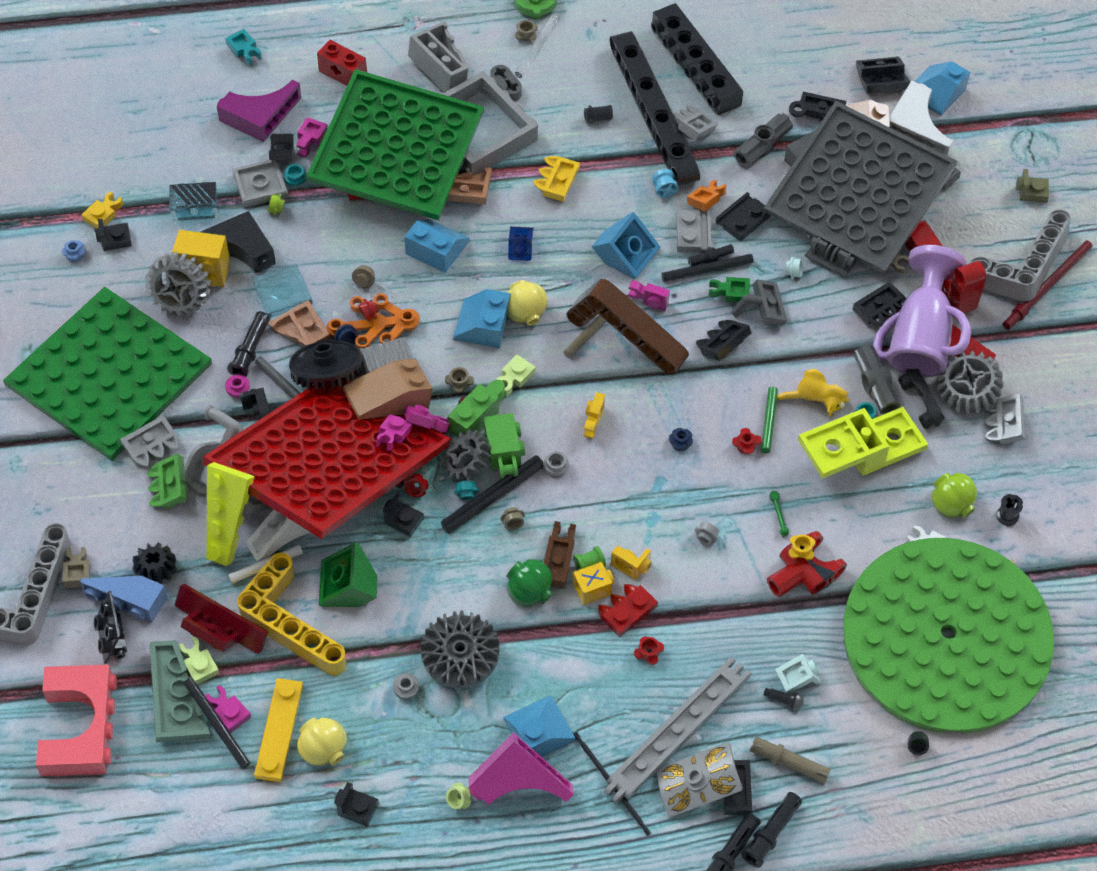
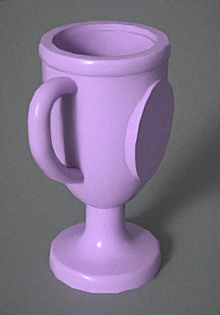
M922 245L910 251L908 263L915 272L924 276L923 285L907 297L900 312L887 319L875 335L873 346L880 360H887L889 365L897 371L906 374V369H919L923 377H934L946 371L948 355L962 353L970 342L971 325L966 315L957 308L952 307L948 298L942 292L943 281L951 280L954 270L966 265L967 262L964 256L950 248L938 245ZM953 315L958 319L962 331L959 343L949 347ZM895 325L890 349L888 352H882L884 338Z

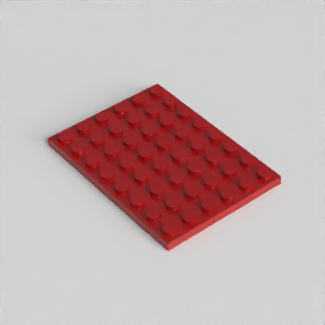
M341 380L342 386L338 387L335 385V388H332L330 382H326L325 390L322 387L316 390L315 384L312 385L310 390L306 389L204 455L203 465L207 467V465L215 462L254 476L253 484L248 489L249 494L315 536L323 539L448 448L451 438L432 427L429 429L412 423L411 432L401 444L394 441L393 448L390 451H386L387 443H381L376 447L379 427L388 416L358 420L343 391V385L347 384L346 380ZM395 415L406 420L404 415Z

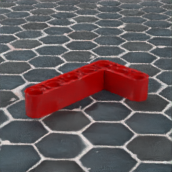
M925 220L920 221L905 244L909 252L915 247L922 245L942 246ZM975 261L958 267L954 270L951 280L943 281L942 292L948 298L950 305L964 314L978 308L986 281V271L980 261Z

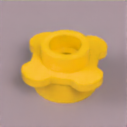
M804 534L795 535L790 538L792 546L789 550V556L796 559L800 557L806 560L814 558L812 549L815 546V540Z

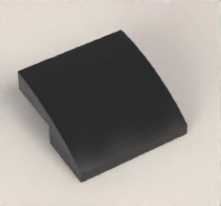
M899 56L856 61L858 75L866 94L906 90L910 84V80L905 74V64Z

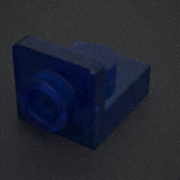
M510 226L508 238L509 260L530 261L532 259L534 227Z

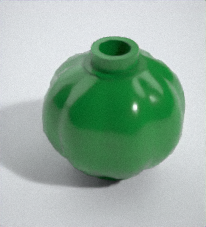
M528 559L523 564L518 561L506 575L509 579L507 583L508 594L520 606H532L539 602L545 604L553 594L550 590L552 573L542 561Z

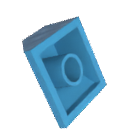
M950 61L930 65L914 82L924 84L932 89L928 108L942 116L965 92L970 71Z
M631 212L606 229L592 245V248L606 265L633 279L637 278L661 247L635 212Z
M551 695L503 717L511 734L514 732L541 757L576 739Z

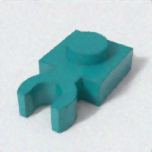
M245 29L225 38L226 45L237 57L244 55L245 62L248 65L252 64L251 56H256L259 60L262 59L261 51L257 48L256 41Z

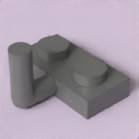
M757 279L752 284L755 295H744L732 309V314L738 317L749 304L758 305L763 323L783 326L787 322L778 285L775 282Z

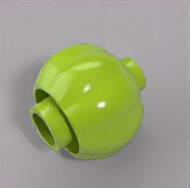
M947 472L933 483L935 489L932 491V502L939 513L950 518L961 515L963 518H966L975 511L976 508L973 505L977 499L978 491L976 484L969 476L962 473L950 475Z

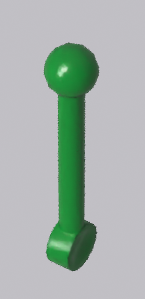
M777 491L770 492L769 499L774 502L781 527L780 535L788 536L789 529L785 526L778 502L780 494Z

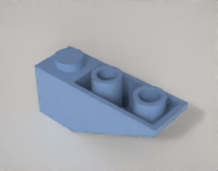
M143 576L84 578L80 581L84 595L88 599L95 602L98 600L104 601L108 592L112 591L115 609L128 612L139 621L144 619L152 623L167 599L164 585Z

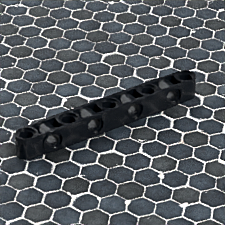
M629 31L610 36L609 41L612 53L667 169L673 171L674 180L678 186L699 181L700 172L682 131L678 129L679 125L634 33Z

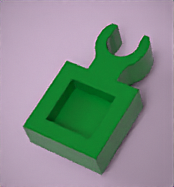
M726 277V283L712 279L709 282V287L717 289H709V296L713 298L725 296V302H739L744 295L750 294V278Z

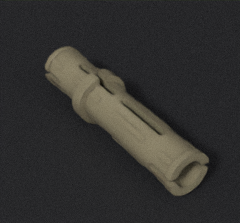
M758 736L755 737L749 751L772 760L771 763L777 765V763L824 785L831 771V768L784 749V745L779 744L777 746Z

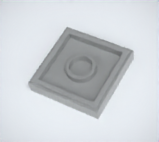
M267 160L232 169L244 208L270 202L272 194L277 196L281 194V199L289 197L277 160Z

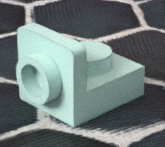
M803 654L775 669L788 694L810 682H814L816 685L821 682L817 675L821 673L814 659L809 660Z

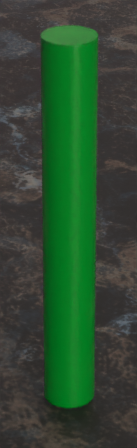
M776 387L768 388L761 451L763 453L771 452L778 393Z

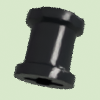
M1007 494L1001 499V507L997 510L996 517L1002 525L1012 526L1018 522L1019 513L1023 509L1022 499L1012 494Z

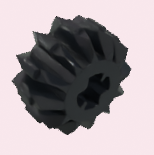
M159 542L154 547L147 543V549L138 548V555L133 556L132 560L134 574L160 584L163 583V579L171 581V573H175L177 569L175 564L177 560L175 554L171 553L168 545L162 548Z

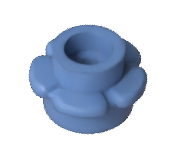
M71 240L65 243V247L62 248V254L67 260L78 262L83 259L85 248L81 241Z

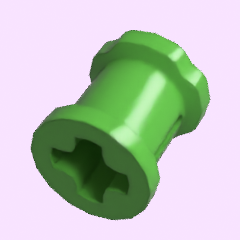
M599 546L593 547L592 551L582 555L578 553L573 555L577 571L600 562L606 567V561Z

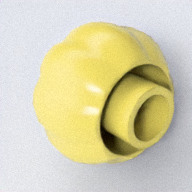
M526 280L513 283L509 287L510 290L507 291V293H511L508 304V318L515 322L527 323V325L538 323L540 316L544 314L547 308L548 299L545 290L540 285L527 282Z
M314 717L300 728L299 732L301 735L297 741V748L300 756L307 763L316 766L330 763L334 766L344 758L345 755L342 752L347 743V735L345 729L338 721L325 717L317 720Z

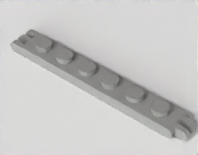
M730 657L609 777L607 782L610 784L604 793L610 796L615 790H618L612 798L616 803L624 796L627 799L631 798L750 678L752 673L746 670L739 676L738 674L743 670L744 666L739 663L731 669L736 660Z

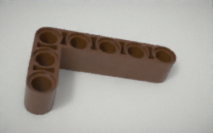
M599 279L578 297L566 313L568 320L579 327L584 326L599 314L660 369L670 375L676 374L689 356L688 350L609 280Z

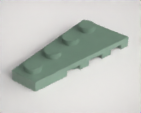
M177 641L150 642L156 742L210 739L211 733L205 723L203 712L184 685V681L189 676Z

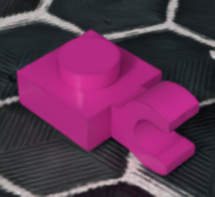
M311 118L305 119L297 132L299 140L296 147L300 148L297 155L306 158L311 144L319 145L328 129L326 123Z

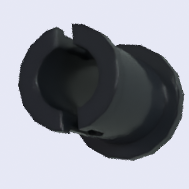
M589 105L588 108H584L585 122L593 123V121L611 120L613 118L611 105L600 107Z

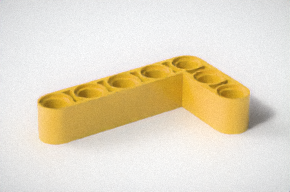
M274 554L237 598L240 616L265 629L268 632V637L332 676L342 674L347 666L343 646L274 603L292 582L295 574L292 559L288 554ZM281 567H285V568H286L285 570H282V571H279V570H278V569L281 568ZM265 586H270L269 589H266V590L261 589V588H263V587H265ZM249 605H255V606H254L253 608H251V609L245 608V607H247V606H249ZM269 618H276V619H275L274 621H272V622H267V621H266V620L269 619ZM290 631H297V632H296L295 634H293V635H288V634H287V633L290 632ZM311 644H317V645H318V646L315 647V648H309V647H308V646L311 645ZM332 657L340 658L337 661H329Z

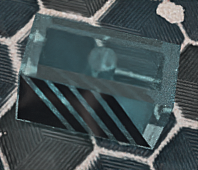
M216 182L169 185V207L172 221L219 218V195Z

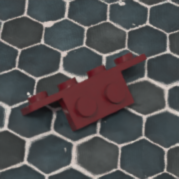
M182 584L179 587L175 607L189 614L183 618L181 628L222 652L236 643L257 654L262 652L268 634L265 629L186 584Z

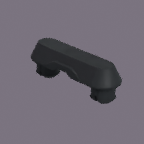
M906 369V374L898 378L902 389L907 390L914 386L927 407V412L919 415V421L924 429L933 425L939 427L945 417L919 369Z

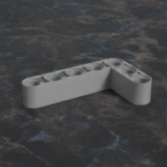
M1061 209L1054 210L1049 214L1020 267L981 256L973 258L970 263L980 261L986 271V281L983 290L1026 302L1032 300L1068 238L1070 214Z
M53 523L45 528L15 610L0 608V623L4 622L0 625V641L20 645H30L37 641L63 570V562L67 559L66 551L71 547L66 528L62 524ZM33 604H38L33 608H29ZM24 627H29L27 630L20 631Z

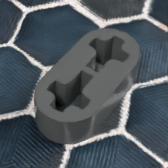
M496 65L492 67L490 77L496 80L497 85L503 91L505 90L509 93L513 101L519 100L522 96L520 81L507 66Z

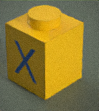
M602 562L573 572V586L582 605L611 596L614 578L611 571L606 570Z

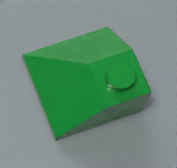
M354 542L321 560L319 606L360 607L377 598V574L360 544Z

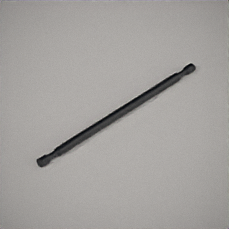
M575 732L573 735L576 740L579 741L583 750L607 781L610 777L586 743L582 741L578 732ZM624 796L621 799L622 803L636 822L643 828L644 833L649 836L651 831L644 825L640 816Z

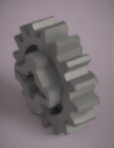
M470 429L467 430L466 435L460 432L457 440L452 438L453 444L446 448L448 452L442 456L446 460L442 464V467L445 468L444 474L457 483L459 481H467V478L473 481L474 474L476 473L481 475V467H487L485 460L491 457L487 453L491 449V446L487 444L489 440L478 431L472 432Z

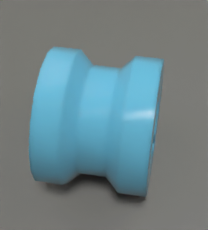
M662 169L652 176L653 185L656 186V194L661 198L671 197L679 189L677 182L674 180L675 176L672 170Z

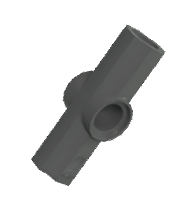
M778 113L767 124L756 127L754 135L734 151L733 156L736 158L737 163L742 167L749 166L761 155L769 154L772 151L773 145L793 128V123L789 116L784 113Z
M869 344L862 345L854 351V357L862 373L861 378L865 391L871 393L880 413L886 414L900 408V401L892 386L893 382L889 368L887 366L883 367L874 346Z

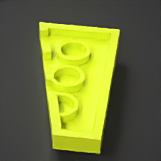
M215 462L207 465L206 559L228 566L234 560L239 540L237 533L239 526L243 524L244 515L242 513L244 505L248 504L250 496L248 489L253 484L254 476Z

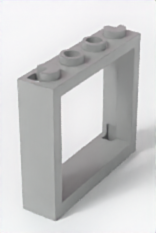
M484 71L442 95L465 101L483 90L512 119L520 130L476 155L468 149L461 167L466 172L471 171L472 175L484 172V168L493 167L538 140L537 122L530 118L524 112L522 106L516 104L511 99L509 93L505 90L503 91L497 85L496 80L493 77H489Z

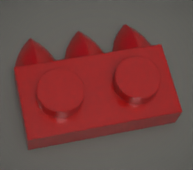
M624 584L626 597L611 594L612 608L607 605H598L600 618L619 637L658 607V601L641 585L637 587L631 584Z

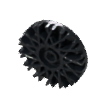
M340 340L319 341L304 346L296 351L289 361L291 379H293V382H296L297 386L301 384L303 388L307 387L308 390H310L314 383L316 390L321 387L325 390L326 382H330L332 388H335V385L341 387V380H346L347 383L354 381V374L359 376L362 373L363 367L362 354L359 348L352 343Z

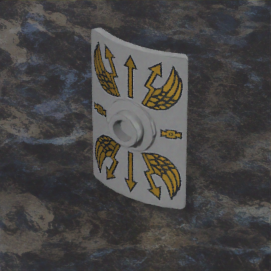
M730 742L681 759L657 770L659 789L668 817L679 815L735 794L743 788L734 763Z

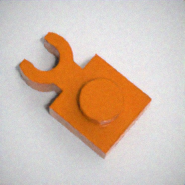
M712 180L709 183V187L700 186L687 196V204L707 211L720 201L721 196L727 193L726 184L717 187V180Z

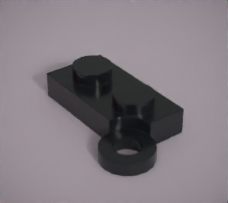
M803 91L801 100L794 101L789 105V113L794 117H803L806 114V116L824 119L835 101L846 105L847 101ZM799 107L802 110L796 111L794 108Z
M734 760L743 788L740 792L723 798L724 815H745L752 813L750 760Z

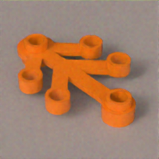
M380 293L374 297L375 305L379 310L384 309L392 316L384 317L377 313L376 320L373 318L370 321L357 320L343 322L338 318H334L328 322L326 328L332 340H334L336 330L345 324L352 325L356 330L370 329L365 335H360L355 339L356 347L364 349L369 347L386 327L394 326L390 332H384L380 335L379 341L381 344L384 343V339L396 340L403 331L410 332L415 330L420 323V316L413 309L401 310L388 302L387 295ZM355 296L350 300V308L353 312L362 314L359 307L354 305L356 303L361 304L363 302L362 297ZM366 342V344L360 345L359 343Z

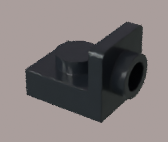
M292 133L271 134L269 160H292L294 158V135Z
M98 219L99 228H95L97 243L102 242L104 251L132 246L128 223L104 226L103 219Z
M263 387L249 389L246 392L240 393L243 410L253 408L256 419L263 418L270 413Z
M398 493L392 500L389 499L383 507L385 524L409 537L413 535L424 519V513L403 503L402 495Z
M347 782L344 789H339L334 804H336L338 816L368 827L379 805V799L354 790L353 784Z

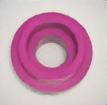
M234 375L227 379L225 389L233 398H240V393L250 389V383L245 376Z

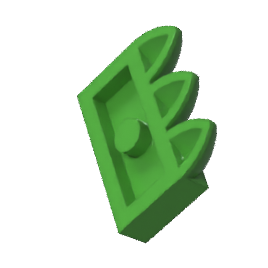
M178 453L156 463L148 471L147 476L157 478L150 484L148 490L159 492L150 500L149 505L168 509L187 500L186 480L183 472L184 457Z

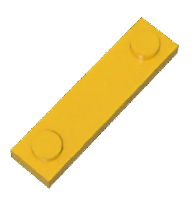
M276 679L254 773L255 779L282 783L304 686L302 681Z

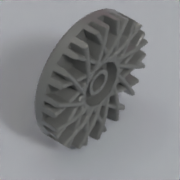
M461 610L459 615L454 611L453 616L447 617L446 613H444L443 619L437 617V622L434 625L430 622L429 628L425 629V636L421 638L420 647L423 666L434 680L443 685L454 688L474 686L488 678L498 664L500 648L497 632L494 633L492 624L488 625L487 620L483 622L479 614L474 617V614L470 612V616H467Z

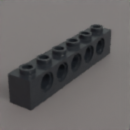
M674 3L654 11L651 22L652 31L654 34H658L664 47L673 54L676 63H680L686 76L692 79L698 92L702 93L707 99L708 105L714 108L718 115L742 106L743 89L679 6Z

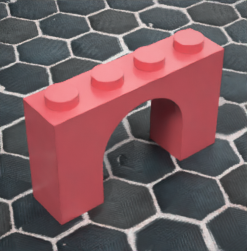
M109 665L44 667L42 691L47 703L82 702L95 710V715L90 727L83 734L75 738L38 740L36 767L41 777L99 775L107 773V764L112 762V750L108 748L109 739H113L114 735L113 723H110V715L115 714V699H112V691L117 689L116 674H112Z

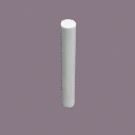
M298 544L280 553H286L292 559L303 554V551ZM272 556L229 574L228 577L231 584L257 574Z

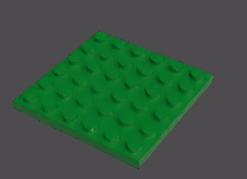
M355 69L306 175L307 181L439 221L484 113V107Z
M104 286L4 378L3 382L6 387L113 461L124 450L120 439L154 421L212 365V360L209 356Z

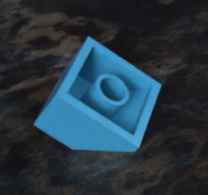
M430 219L416 221L404 237L406 255L445 273L470 241L469 237Z
M486 289L465 298L453 340L500 348L508 321V304L511 293Z

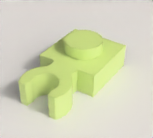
M516 354L501 370L502 376L496 379L503 381L504 385L507 386L504 389L505 396H509L512 393L514 384L521 388L536 372V367Z
M193 637L194 647L192 649H186L183 643L179 646L182 655L187 658L184 660L190 677H193L197 685L219 675V670L207 649L200 652L199 640Z

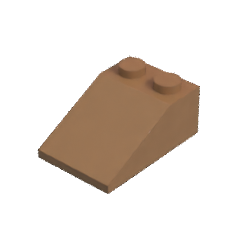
M404 359L392 361L343 385V391L358 420L386 417L390 414L394 416L404 415L407 405L412 407L421 405L429 409L432 387L417 360Z

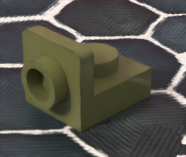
M1023 169L1021 177H1017L1016 191H1020V200L1047 203L1049 199V179L1029 177L1028 169Z

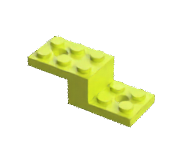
M904 407L871 419L865 408L798 436L800 445L822 479L854 465L860 474L864 476L927 450L928 447L927 441ZM890 433L897 434L900 439L891 440L887 435ZM826 445H836L839 450L830 451L826 448Z

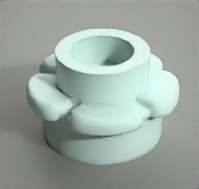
M791 257V260L786 262V274L790 275L792 280L795 277H802L803 261L802 259H796V257Z

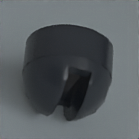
M915 731L909 735L907 744L908 750L912 754L923 755L929 750V739L925 733Z

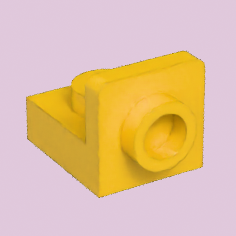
M617 545L611 553L610 565L636 581L641 574L645 575L652 565V561H650L651 550L646 548L638 558L631 550L623 549Z

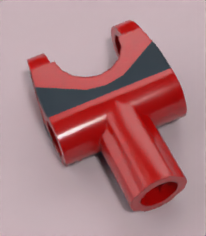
M818 531L807 534V536L815 540L813 552L824 539ZM790 543L779 555L787 566L769 576L767 584L772 593L778 597L783 596L800 584H803L814 595L839 578L845 571L847 563L842 558L836 561L825 562L817 559L815 556L811 560L800 557L793 559L789 556V550L792 546Z

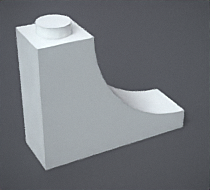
M911 81L889 117L890 128L912 139H916L949 157L953 140L943 135L934 126L928 113L932 89L924 84Z
M273 510L246 541V545L256 561L259 562L270 557L290 541L311 532L276 510Z

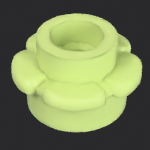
M462 783L453 784L452 788L446 793V801L453 809H466L471 804L470 790L467 786H463Z

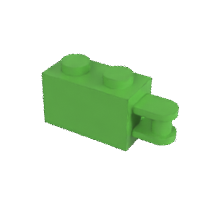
M493 380L486 388L479 384L448 415V432L459 438L460 432L466 435L469 429L472 432L476 430L480 433L484 429V417L499 413V403L505 396L503 381Z
M513 413L484 417V434L489 440L487 444L491 446V449L488 451L491 455L489 458L491 469L499 470L500 478L511 474L514 477L518 476L517 467L521 465V456H525L524 442L518 439V437H521L520 423H515Z

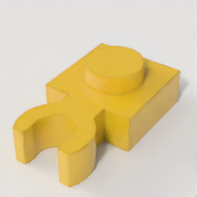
M108 192L102 203L96 200L82 214L83 221L94 228H99L98 219H103L104 226H106L116 217L115 210H119L123 206L122 198L119 197L116 201H113V192Z
M596 392L593 401H588L585 414L589 416L584 426V437L594 438L596 428L599 425L605 408V394Z

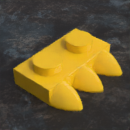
M559 156L545 157L544 160L550 167L539 169L540 174L545 179H536L533 183L543 192L542 196L564 202L580 170V163Z

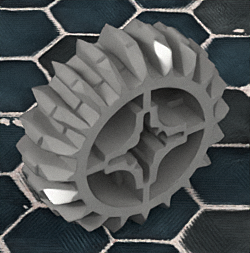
M177 252L171 256L167 253L162 258H157L154 264L149 267V272L145 278L148 280L145 288L150 289L148 297H155L153 305L159 303L162 305L161 311L167 308L170 315L176 311L179 317L184 313L189 315L194 310H199L202 304H205L207 301V296L211 290L208 288L211 280L205 279L208 276V272L201 271L203 264L196 265L194 263L195 257L188 260L186 253L182 254L181 257H179ZM164 271L167 275L165 277L167 280L165 284L162 282V272ZM191 284L194 285V296L192 297L189 294V286Z
M973 350L967 356H965L964 352L960 353L959 358L952 355L951 362L947 361L946 371L937 377V391L941 394V400L947 402L949 409L956 406L958 413L965 409L967 415L973 409L979 414L981 407L988 410L989 403L995 405L997 402L996 397L1002 395L1001 389L1004 387L1003 373L999 371L998 363H993L991 356L984 359L983 352L975 356ZM963 371L961 375L956 376L955 379H953L955 375ZM988 385V387L983 392L977 394L979 390L985 388V386Z

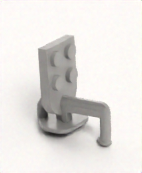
M211 405L205 410L206 420L212 419L227 429L220 444L213 441L197 445L190 453L183 469L186 485L199 494H207V467L203 465V456L243 431L239 422ZM251 494L248 504L244 505V510L250 514L271 508Z

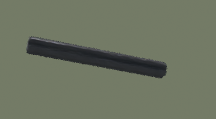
M535 455L517 467L518 476L514 477L513 474L504 476V478L441 521L443 530L446 533H451L542 469L544 466L543 460L538 455Z

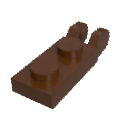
M555 521L552 536H549L544 564L548 566L552 573L551 586L565 589L575 545L576 525L570 524L567 533L568 537L563 538L559 537L561 522Z

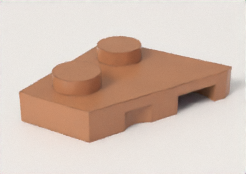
M484 168V173L472 175L471 171L458 175L447 201L486 205L492 168Z
M309 300L268 322L273 331L302 347L319 341L331 340L328 331Z

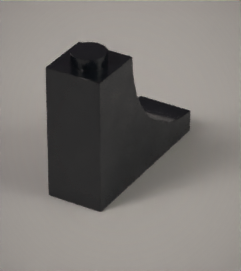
M249 211L201 231V233L226 236L229 256L247 264L254 273L266 270L276 264L274 249Z

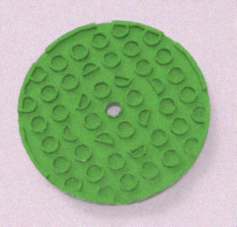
M954 538L918 539L883 553L857 579L850 592L843 617V642L846 656L853 673L864 690L881 703L883 709L898 719L929 731L943 733V731L962 732V734L987 730L1005 723L1015 717L1018 712L1035 698L1049 673L1054 652L1053 625L1045 601L1036 586L1019 567L1006 557L985 546L966 540ZM950 627L955 637L951 639L945 638L941 630L949 629Z

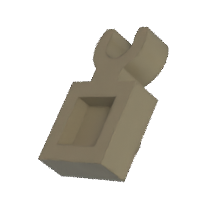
M81 547L79 555H72L71 548H68L66 551L68 562H63V588L82 587L81 579L90 578V563L87 560L86 549Z

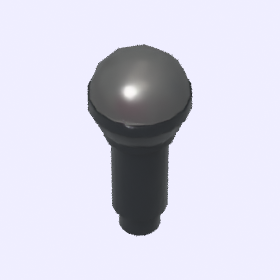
M765 688L764 696L784 703L793 711L801 709L804 704L803 696L797 692L788 694L772 688Z

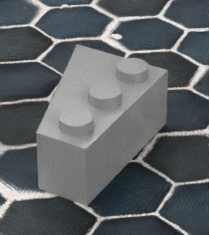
M446 21L411 35L408 57L444 92L466 81L468 66L460 50L454 44L455 39L453 35H450Z

